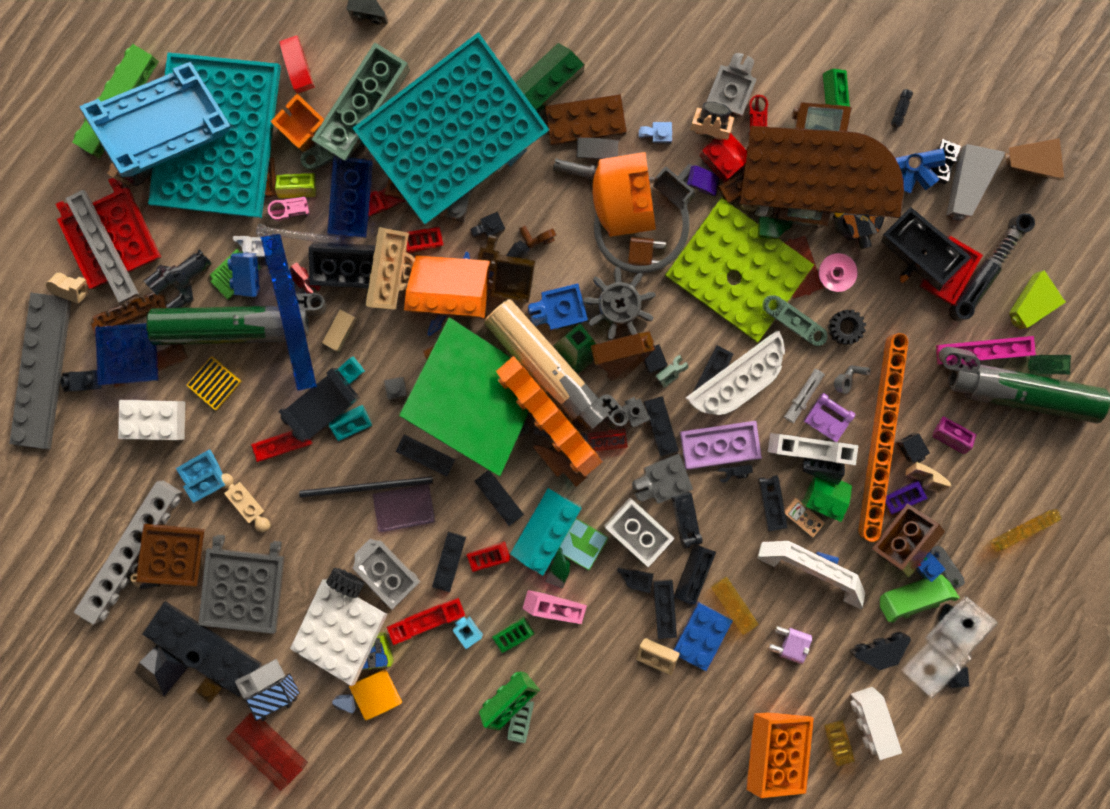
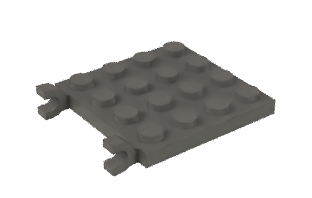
M225 535L213 536L212 548L206 549L198 625L275 634L277 632L285 556H279L282 542H271L270 555L224 550L222 547L225 542Z

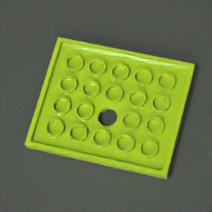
M721 197L665 276L755 342H759L775 320L763 310V300L769 295H776L788 302L814 264L778 238L758 237V224ZM732 270L738 271L741 275V281L737 285H731L727 281V274ZM770 300L768 307L771 310L776 309V300Z

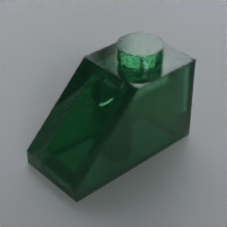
M1071 355L1030 356L1028 361L1030 374L1047 376L1070 375Z

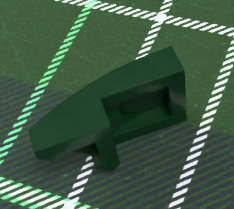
M760 216L758 220V237L777 239L789 230L793 223Z
M560 547L557 550L545 582L563 589L570 573V562L565 559L563 550Z

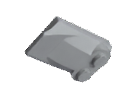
M369 539L354 554L355 563L352 568L391 609H394L421 582L417 575L411 572L381 540Z

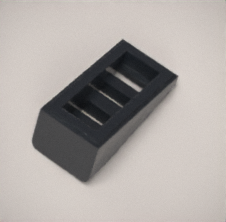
M804 457L803 472L839 485L845 475V464Z

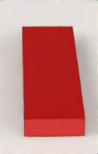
M292 431L253 443L251 446L256 461L260 462L313 443L311 438L308 441L301 442V440L299 441L293 436Z

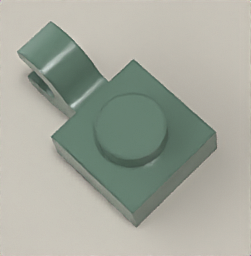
M680 355L675 357L673 366L670 364L668 367L662 368L656 375L663 388H666L679 377V373L688 369L687 362L683 365H678L683 360Z

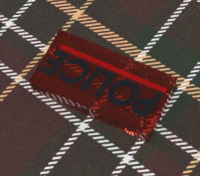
M626 429L587 433L589 445L595 452L628 448Z

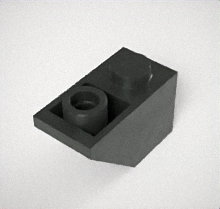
M348 0L347 11L352 19L357 21L366 19L378 25L388 23V18L377 0Z

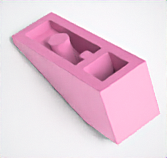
M530 590L527 591L523 609L533 616L582 624L587 607L584 604Z

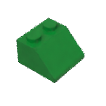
M813 476L802 503L810 509L842 522L850 504L852 485L843 481L836 485Z

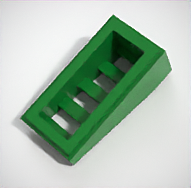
M524 616L493 635L492 638L503 653L533 636L534 631ZM522 625L526 633L523 634L518 626ZM513 629L517 631L520 636L519 638L515 636L512 631ZM509 632L514 641L510 642L506 633ZM503 636L507 643L506 646L503 645L499 637Z

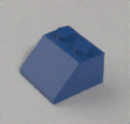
M257 253L232 254L231 259H228V269L232 270L233 278H230V289H234V295L256 297L260 292Z

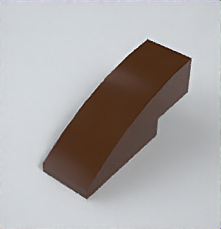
M536 444L533 446L557 477L564 472L575 487L588 478L580 471L576 473L569 465L572 463L571 460L562 454Z

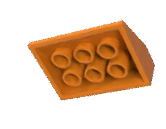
M415 255V261L413 262L406 289L405 311L485 319L490 261Z
M754 713L746 790L760 798L806 794L814 717L779 713Z

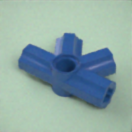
M943 148L896 157L903 176L904 192L911 193L916 180L924 190H927L939 180L931 168L945 165ZM912 157L917 158L919 162L916 168L909 166V160Z

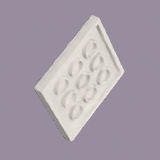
M323 579L290 649L352 686L355 685L387 614L358 597H347L340 592H336L335 589H331L327 585V579Z

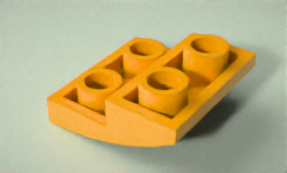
M386 668L356 681L355 685H349L365 721L402 703Z

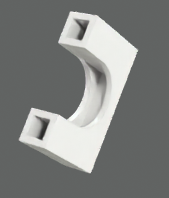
M770 433L768 452L856 465L858 445Z

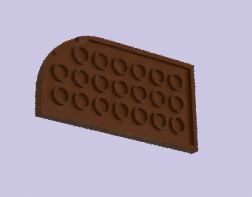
M751 126L740 200L741 205L891 218L901 217L904 197L902 172L896 158L878 140L865 134L848 131Z

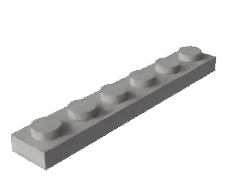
M81 190L65 198L118 302L123 303L139 295L87 192Z

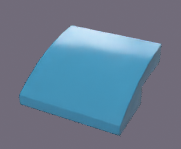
M210 449L176 468L186 484L183 488L193 503L225 486L222 481L223 473Z

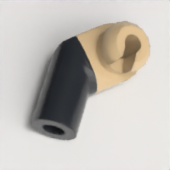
M137 573L132 574L130 578L135 586L143 590L161 586V584L136 582Z

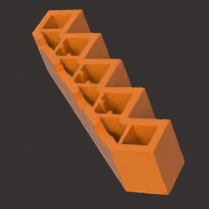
M514 356L496 371L500 376V379H498L500 384L505 389L509 387L518 398L517 404L523 410L527 408L536 419L534 424L540 431L544 429L554 440L552 445L558 452L562 450L572 462L569 465L576 473L580 471L584 476H587L603 462Z

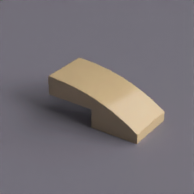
M916 462L906 469V476L922 481L923 489L941 493L951 487V483L945 477L921 463Z

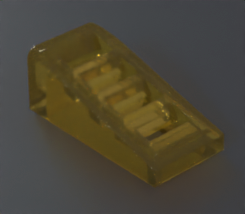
M843 720L825 724L826 736L833 762L836 766L855 762ZM836 729L841 730V732L831 734L830 732ZM843 737L841 740L833 741L835 738ZM845 745L844 748H840V749H837V750H836V748H835V747H838V746Z

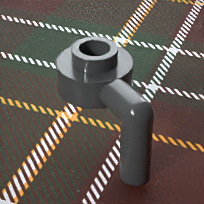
M849 366L845 374H839L835 378L834 387L836 391L847 394L852 387L853 374L870 375L871 368Z

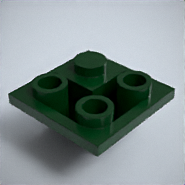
M579 323L557 341L553 347L570 367L579 374L594 361L591 346L597 343Z

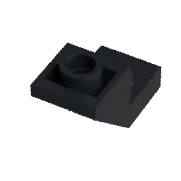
M101 370L62 373L60 384L63 392L102 389Z

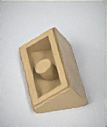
M340 309L322 343L340 352L357 318Z
M645 638L639 647L636 660L672 675L679 658V653Z

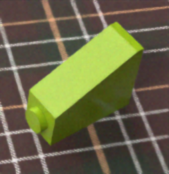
M1045 270L1032 275L1009 312L1012 324L1019 329L1030 327L1066 303Z

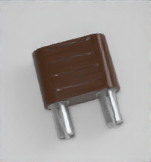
M630 237L628 264L647 266L659 262L652 260L653 248L665 249L666 246L664 245H666V242L654 241L652 238Z

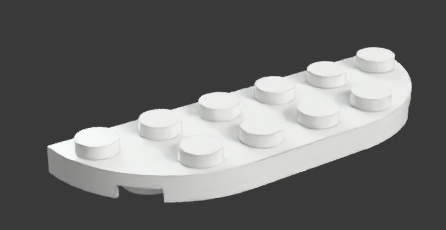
M775 331L687 396L686 400L694 408L708 414H726L740 407L768 386L779 374L782 368L783 354H785L784 342L780 332Z

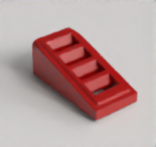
M440 227L406 232L409 233L408 238L412 239L413 246H409V241H407L406 253L443 246ZM431 233L435 234V243L432 241ZM426 234H427L428 244H425V240H424V235H426ZM417 236H419L421 245H417Z
M505 541L466 554L472 572L507 563L511 559ZM490 551L493 552L495 560L492 559ZM483 553H485L487 563H485ZM477 555H478V558H479V561H480V564H481V565H479V566H478L477 561H476V558H475V556H477Z

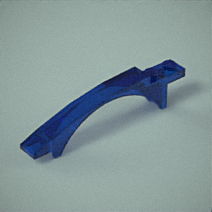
M274 234L260 237L265 255V267L277 301L297 391L315 388L317 385L281 235Z

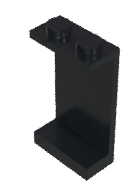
M331 368L326 372V377L290 406L278 411L281 414V420L284 424L291 427L293 430L292 434L297 440H301V442L308 441L360 399L338 368Z

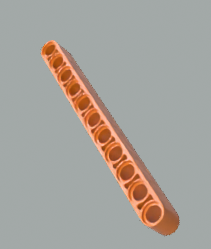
M902 333L888 336L884 348L858 528L860 537L870 542L877 541L882 530L908 350V338ZM895 338L900 340L899 347L894 345ZM893 356L897 359L896 366H893L891 364V358ZM890 375L895 379L893 385H890L888 382ZM888 394L892 397L890 404H887L885 401ZM885 413L889 415L887 423L883 422V415ZM883 432L886 434L884 442L880 440V434ZM880 451L884 454L881 461L877 459V454ZM877 470L881 472V477L878 480L874 477ZM877 489L878 497L873 499L872 491ZM874 508L876 511L875 516L870 518L869 511ZM872 527L873 533L867 537L866 530Z

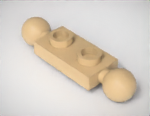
M227 473L222 474V481L225 486L221 488L228 490L224 493L227 500L247 524L254 521L255 529L258 532H267L270 528V522L267 518L260 517L264 510L240 482L234 486L233 477Z

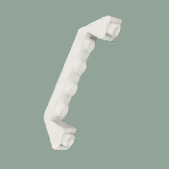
M790 541L761 543L757 559L773 567L780 560L788 562L845 590L844 601L859 609L863 608L865 591L857 574Z

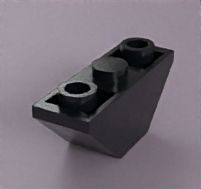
M895 632L891 634V637L885 639L881 637L874 639L869 644H857L854 646L855 648L850 649V653L878 670H883L899 665L911 642V638L905 633Z

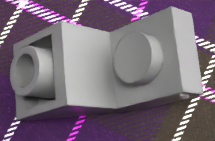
M277 659L262 665L254 672L239 678L235 683L243 698H246L283 678L285 674Z

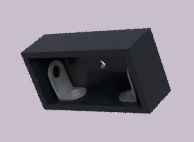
M912 207L883 234L881 240L884 245L939 292L971 259L966 252ZM925 250L927 253L922 254L921 251Z

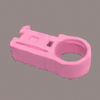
M305 197L275 200L269 204L268 213L276 221L289 219V216L305 215V213L308 216V202ZM276 204H281L285 207L282 210L271 211L272 207ZM282 213H284V214H283L282 216H280V217H275V216H273V215H276V214H282Z

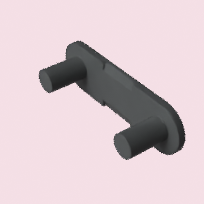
M934 546L930 553L946 569L942 573L953 587L959 588L965 584L964 577L944 548Z

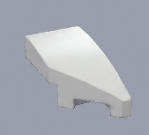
M233 236V240L238 242L244 253H257V257H271L272 238Z

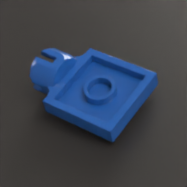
M578 283L541 292L542 300L528 305L529 315L539 313L530 316V321L534 326L548 324L550 330L588 321Z

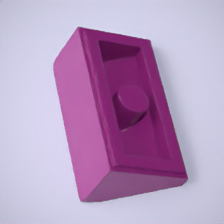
M943 416L936 426L932 437L956 451L966 454L972 450L976 434Z

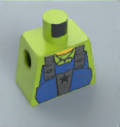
M385 632L378 634L362 670L390 667L393 664L394 659Z

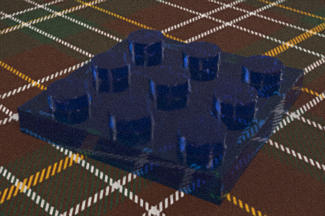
M146 323L95 327L98 385L159 381L157 345L150 343Z

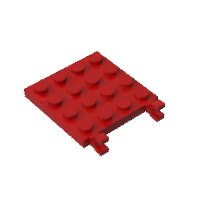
M110 178L108 182L114 193L94 201L92 204L127 272L130 273L162 257L128 187L124 188L122 182ZM64 201L56 203L55 205L62 216L57 218V221L84 279H86L89 289L93 290L108 283L69 204L64 203Z

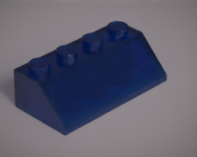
M337 156L333 157L328 237L346 239L367 238L373 160L348 157L344 161Z

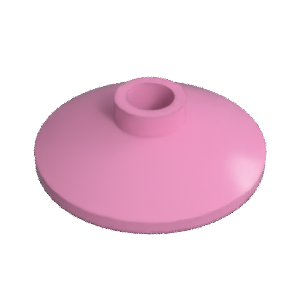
M832 254L826 257L819 267V279L823 286L830 291H845L853 286L857 279V266L845 254ZM834 270L839 272L838 277L833 275Z

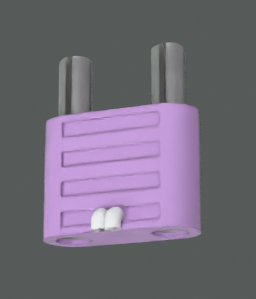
M776 626L775 632L785 636L783 645L779 647L770 644L768 649L780 654L779 656L803 664L809 652L812 635L792 628L785 629Z

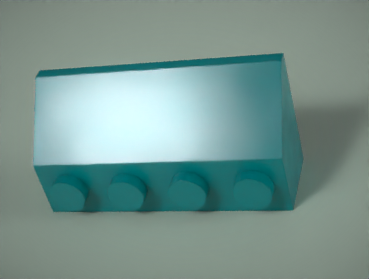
M548 488L510 554L525 566L543 576L582 509L581 506Z

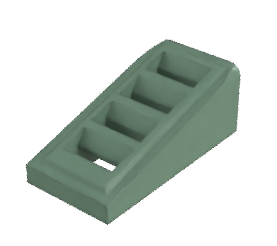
M529 701L524 706L529 708L528 711L520 710L517 713L527 716V719L516 717V715L511 719L507 734L508 740L526 743L534 702ZM514 722L525 724V727L514 725ZM515 730V731L523 732V734L515 733V732H512V731Z

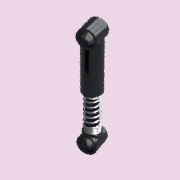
M1023 213L1009 221V230L1004 235L1005 238L1002 239V242L999 243V247H996L993 255L983 262L955 305L950 306L949 315L953 320H967L974 315L975 308L1002 271L1001 267L1002 262H1005L1004 259L1008 258V254H1011L1010 251L1014 249V245H1017L1016 242L1020 241L1027 232L1034 228L1035 219L1031 214ZM1020 220L1024 223V228L1020 227ZM960 306L965 310L964 315L959 313Z

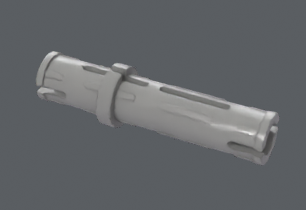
M817 369L813 370L797 398L792 400L793 404L784 416L785 419L795 423L801 411L806 409V403L825 376L823 372Z

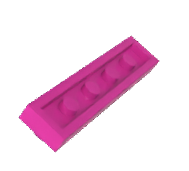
M1034 336L936 345L937 364H943L939 360L938 354L944 347L969 350L979 360L1036 355ZM953 355L948 356L946 361L951 360Z

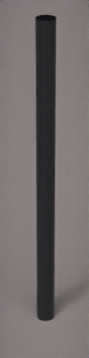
M433 476L300 490L299 496L300 498L433 484Z

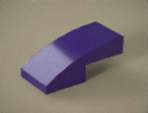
M694 165L691 166L687 185L699 189V192L716 196L720 177Z

